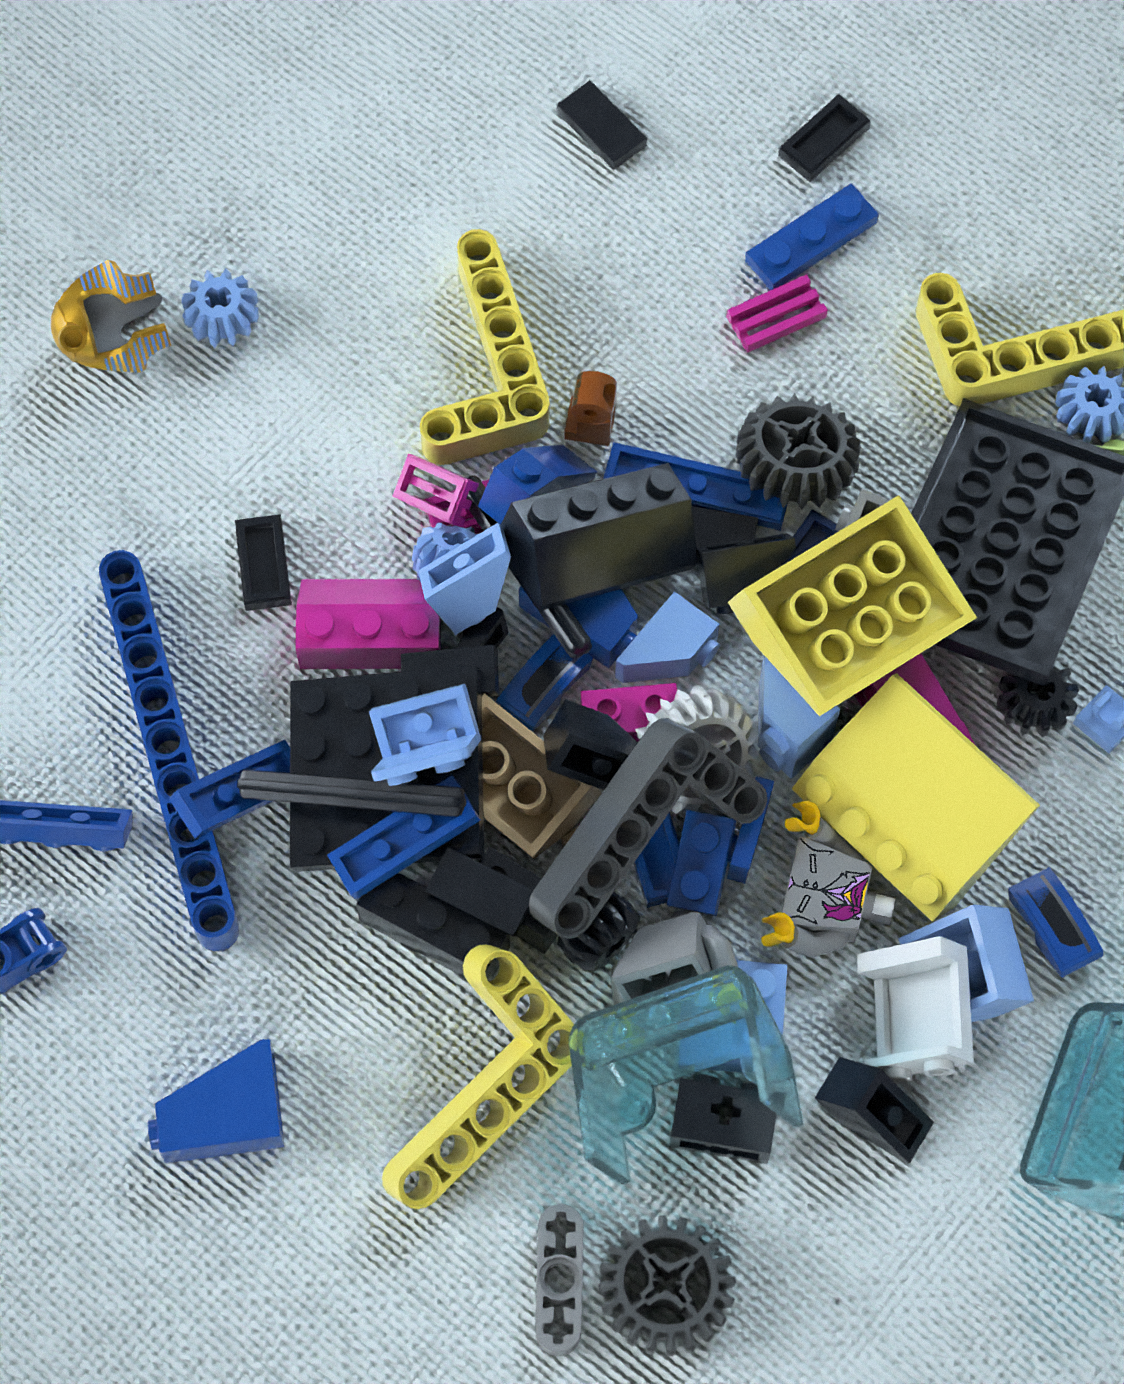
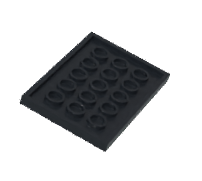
M964 398L911 514L977 618L934 645L1046 686L1124 498V456Z

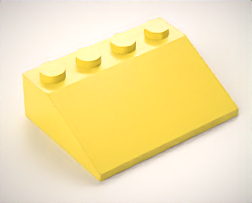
M899 495L744 588L728 602L754 645L819 716L977 618Z
M897 673L889 678L828 743L792 787V790L801 799L816 804L820 811V816L932 922L957 906L1040 806L1039 803Z

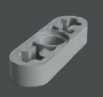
M566 1204L550 1206L542 1213L538 1222L535 1336L540 1348L553 1356H564L571 1353L578 1346L581 1339L584 1224L580 1213L572 1206ZM556 1217H566L567 1225L576 1229L575 1232L567 1233L565 1253L576 1251V1258L562 1254L544 1257L545 1250L555 1253V1233L546 1231L547 1226L555 1225ZM555 1266L567 1267L574 1275V1285L565 1293H554L545 1284L546 1273ZM543 1301L556 1305L575 1302L574 1310L564 1307V1326L573 1328V1334L565 1335L562 1344H554L552 1335L544 1334L543 1332L544 1327H552L554 1321V1306L544 1309Z

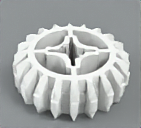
M694 686L689 695L686 692L677 690L675 699L671 703L660 699L661 709L656 714L645 712L649 722L648 725L635 729L637 737L641 739L653 722L661 718L672 719L702 735L747 773L753 772L748 760L758 755L753 743L759 737L752 727L753 721L751 716L732 696L724 695L720 690H715L712 687L705 691L703 688ZM686 788L671 811L676 814L682 809L685 812L687 810L697 812L700 805L712 811V807Z

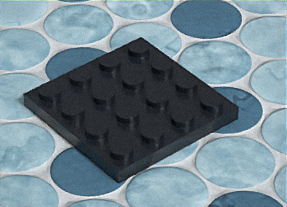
M477 665L290 681V773L373 780L371 771L383 758L369 711L375 707L461 684H466L482 739L481 669ZM482 740L471 753L472 756L464 759L465 765L463 767L444 773H436L435 767L426 768L416 772V779L406 782L437 785L453 775L481 819L414 863L441 861L447 847L471 859L484 858ZM290 802V868L295 872L335 869L327 856L329 853L383 820L394 811Z

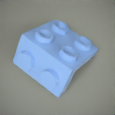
M466 684L375 707L369 711L383 758L371 773L374 781L387 779L389 786L412 781L417 778L416 772L426 768L435 767L436 773H444L461 768L465 765L464 759L472 756L471 753L482 740Z

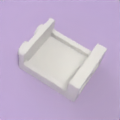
M938 936L857 954V973L874 979L877 1057L865 1059L863 1064L881 1068L896 1084H903L912 1081V1075L924 1073L929 1076H946L953 1074L954 1067L974 1063L966 946Z

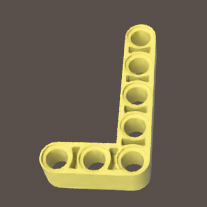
M481 229L465 232L459 238L457 244L458 269L497 392L434 408L422 417L420 422L422 453L427 460L438 465L451 464L535 441L546 434L550 425L549 396L497 241L492 234ZM474 255H481L486 257L481 261H474L469 259ZM486 293H495L498 294L499 297L495 299H486L483 298L482 295ZM499 331L512 333L507 338L496 337L494 334ZM511 370H521L525 372V375L512 377L507 373ZM534 409L539 413L535 416L527 417L521 415L520 411ZM485 420L495 424L487 429L476 426L478 422ZM440 432L451 435L450 438L443 441L431 438L434 434Z
M934 273L927 276L922 282L915 309L916 318L947 399L955 406L960 407L964 398L979 404H985L1064 383V380L1069 375L1078 377L1080 370L1085 366L1093 375H1096L1103 366H1105L1106 372L1124 367V310L983 346L958 281L949 274ZM930 299H942L946 304L938 305L930 301ZM955 337L958 340H960L961 343L953 344L946 341L944 338ZM1089 342L1099 343V344L1102 345L1105 349H1096V348H1093V347L1090 346L1088 343H1089ZM1045 354H1056L1059 357H1061L1062 360L1049 359ZM1002 365H1013L1016 368H1018L1019 371H1008L1004 369ZM959 376H970L973 379H975L976 382H963L961 379H959Z
M486 944L479 945L471 949L464 959L463 972L467 982L515 1038L414 1136L384 1168L382 1183L385 1191L391 1197L410 1208L422 1209L433 1204L582 1054L584 1044L583 1036L579 1029L520 959L510 951ZM497 958L499 961V972L493 980L488 981L485 973L486 967L491 960ZM527 994L530 1000L529 1009L523 1016L519 1017L516 1009L517 1003L521 997ZM558 1030L560 1035L559 1045L554 1051L549 1053L547 1048L548 1038L553 1032ZM523 1065L525 1068L524 1080L517 1087H513V1073L516 1068ZM488 1100L490 1103L489 1114L484 1120L477 1122V1108L482 1102ZM453 1135L455 1141L453 1150L446 1157H441L440 1147L442 1142L447 1137ZM413 1171H418L419 1180L417 1186L412 1191L405 1193V1179Z

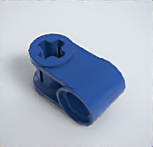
M33 908L23 912L0 929V959L5 961L3 968L0 970V994L7 992L33 974L51 967L67 952L65 944L62 941H56L44 922L46 915L41 908ZM31 936H34L40 945H37Z

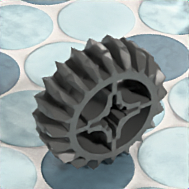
M795 393L789 402H785L776 395L771 405L761 402L756 412H749L744 420V425H742L741 430L738 432L736 442L738 445L735 457L737 458L736 463L740 464L741 478L749 479L751 491L764 489L765 501L773 497L780 498L782 507L789 501L797 502L801 510L807 505V501L813 502L819 508L826 498L836 501L837 497L841 494V490H848L855 473L858 472L860 459L858 458L861 445L860 439L856 438L855 425L846 424L845 412L833 414L831 402L819 406L816 404L814 396L805 402L799 401Z
M660 1215L657 1223L658 1231L653 1232L646 1219L640 1220L638 1222L640 1238L637 1239L628 1229H624L621 1232L620 1237L627 1247L626 1250L615 1244H610L607 1248V1254L618 1263L602 1262L600 1264L599 1272L606 1277L614 1279L598 1284V1294L614 1296L613 1299L602 1304L603 1314L621 1313L612 1323V1329L617 1333L630 1325L633 1328L627 1338V1344L630 1346H634L638 1342L641 1334L649 1337L646 1343V1353L654 1354L657 1340L666 1341L665 1351L667 1356H674L677 1339H682L685 1349L688 1352H692L696 1348L693 1336L695 1332L704 1341L710 1342L714 1334L706 1322L709 1321L716 1326L723 1327L727 1317L716 1307L732 1308L734 1304V1297L720 1291L733 1288L736 1284L735 1276L719 1275V1272L731 1266L730 1256H721L713 1259L712 1256L721 1247V1241L715 1238L704 1246L701 1241L704 1238L706 1228L703 1225H699L692 1236L686 1234L687 1219L684 1217H680L677 1221L676 1230H668L667 1216ZM658 1247H672L683 1250L690 1254V1256H685L677 1262L668 1263L662 1261L655 1253L651 1254L648 1250ZM636 1260L642 1267L641 1272L648 1281V1285L639 1294V1298L630 1304L624 1288V1277L631 1263ZM702 1267L708 1280L709 1295L703 1308L698 1311L692 1304L693 1299L686 1290V1284L693 1278L694 1273ZM655 1274L658 1277L661 1276L666 1281L673 1277L677 1278L680 1275V1279L676 1282L675 1291L679 1292L678 1297L676 1294L672 1295L668 1290L662 1291L660 1294L657 1292L653 1296L654 1289H657L658 1279L655 1278ZM665 1307L671 1309L678 1317L682 1316L685 1321L678 1324L664 1325L647 1320L643 1315L645 1313L649 1314L657 1308Z

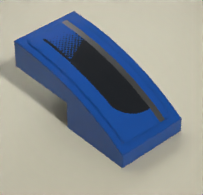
M553 634L519 670L495 702L533 732L558 708L562 696L590 669L593 657L588 653L583 654L578 659L569 657Z
M1050 867L1008 888L1009 901L1033 930L1037 947L1061 978L1104 956L1103 949L1087 920Z

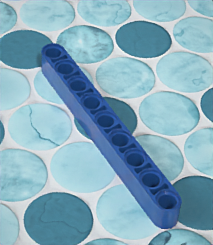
M125 550L113 551L102 559L99 566V576L188 913L199 943L206 949L214 952L224 951L237 941L239 923L214 831L200 836L199 839L193 842L180 840L181 834L188 828L169 800L170 796L168 793L173 786L177 784L188 785L199 780V775L149 590L138 558ZM128 573L133 575L131 580L124 584L113 583V580L120 574ZM139 614L144 616L143 621L135 626L124 625V621L132 615ZM144 656L156 658L155 662L147 668L135 667V663ZM156 698L168 701L158 711L146 709L147 704ZM166 741L179 743L178 748L170 754L157 752L158 747ZM202 871H209L215 874L214 880L206 886L198 887L191 883L193 877ZM220 915L228 919L226 925L217 932H209L203 929L204 923L212 916Z

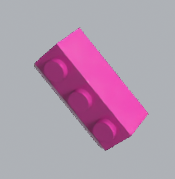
M301 579L296 608L295 642L299 668L401 669V654L441 650V618L425 600L421 581L417 579Z

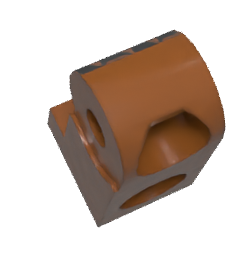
M584 371L578 374L574 396L571 395L565 426V440L610 446L616 414V379L598 371Z

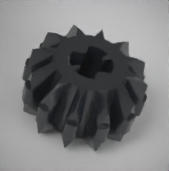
M1069 668L1061 669L1058 672L1052 669L1046 686L1009 673L1010 676L1001 677L998 688L1003 693L998 696L997 706L998 708L1008 710L1004 718L1006 724H1011L1018 720L1022 723L1020 727L1022 736L1028 734L1031 726L1036 727L1037 732L1042 738L1048 735L1050 726L1060 731L1066 726V716H1073L1077 710L1078 705L1072 699L1076 698L1079 689L1077 684L1067 682L1071 675Z
M614 891L582 935L572 939L558 936L557 945L564 951V956L574 965L577 964L583 971H597L601 966L607 965L629 943V939L637 932L640 916L626 898L621 897Z

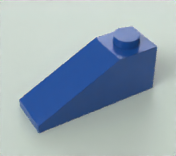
M563 444L522 448L494 467L478 507L501 525L511 502L586 484L595 478L597 471Z

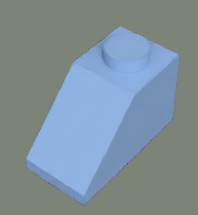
M499 523L493 525L418 570L425 600L455 635L470 626L480 623L485 617L496 611L511 559L501 525Z
M674 591L617 658L615 678L622 683L689 676L698 664L705 667L717 653L720 644L717 642L719 623Z

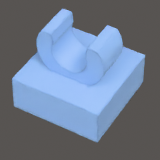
M1106 685L1076 716L1073 724L1109 754L1124 739V699Z

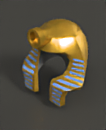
M105 261L82 274L68 287L54 305L51 316L53 339L61 352L70 358L71 361L84 366L108 371L142 373L147 367L148 358L158 350L171 346L164 323L133 332L128 342L121 336V329L126 323L136 320L139 316H144L145 313H149L151 309H156L162 303V296L156 293L151 273L149 272L139 275L122 273L115 261Z

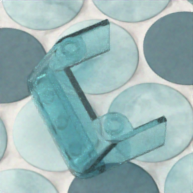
M723 966L581 1017L570 1031L568 1040L585 1161L622 1185L631 1182L624 1136L643 1129L652 1120L656 1111L654 1087L740 1058L741 1068L745 1077L758 1086L760 1102L794 1128L804 1125L790 1050L755 981L739 967Z
M1091 1002L1082 1006L1069 1023L1021 1159L1020 1174L1025 1182L1043 1193L1118 1222H1124V1003Z

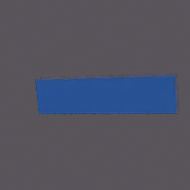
M613 442L603 479L669 463L690 496L693 507L758 517L757 526L781 531L788 503L782 507L780 498L777 497L765 501L764 489L751 491L749 479L741 478L740 471Z

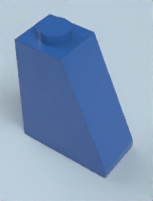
M520 586L519 607L549 627ZM622 589L567 604L590 637L592 649L588 654L608 669H610L617 658L637 636L638 615Z
M270 1039L257 1041L155 1103L156 1119L148 1120L149 1141L151 1150L159 1149L165 1164L285 1147L275 1053Z

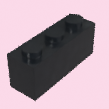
M397 873L367 892L356 903L360 922L464 978L463 963L471 949L485 944L507 951L510 949V936L508 933L425 891L427 887L401 873ZM497 958L491 960L486 967L485 973L488 981L493 979L499 968Z

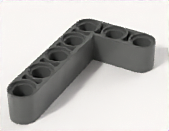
M661 718L653 722L533 890L529 899L530 914L538 922L563 938L572 939L582 935L686 788L691 790L709 806L742 824L757 820L763 813L767 803L766 790L758 781L702 735L669 718Z

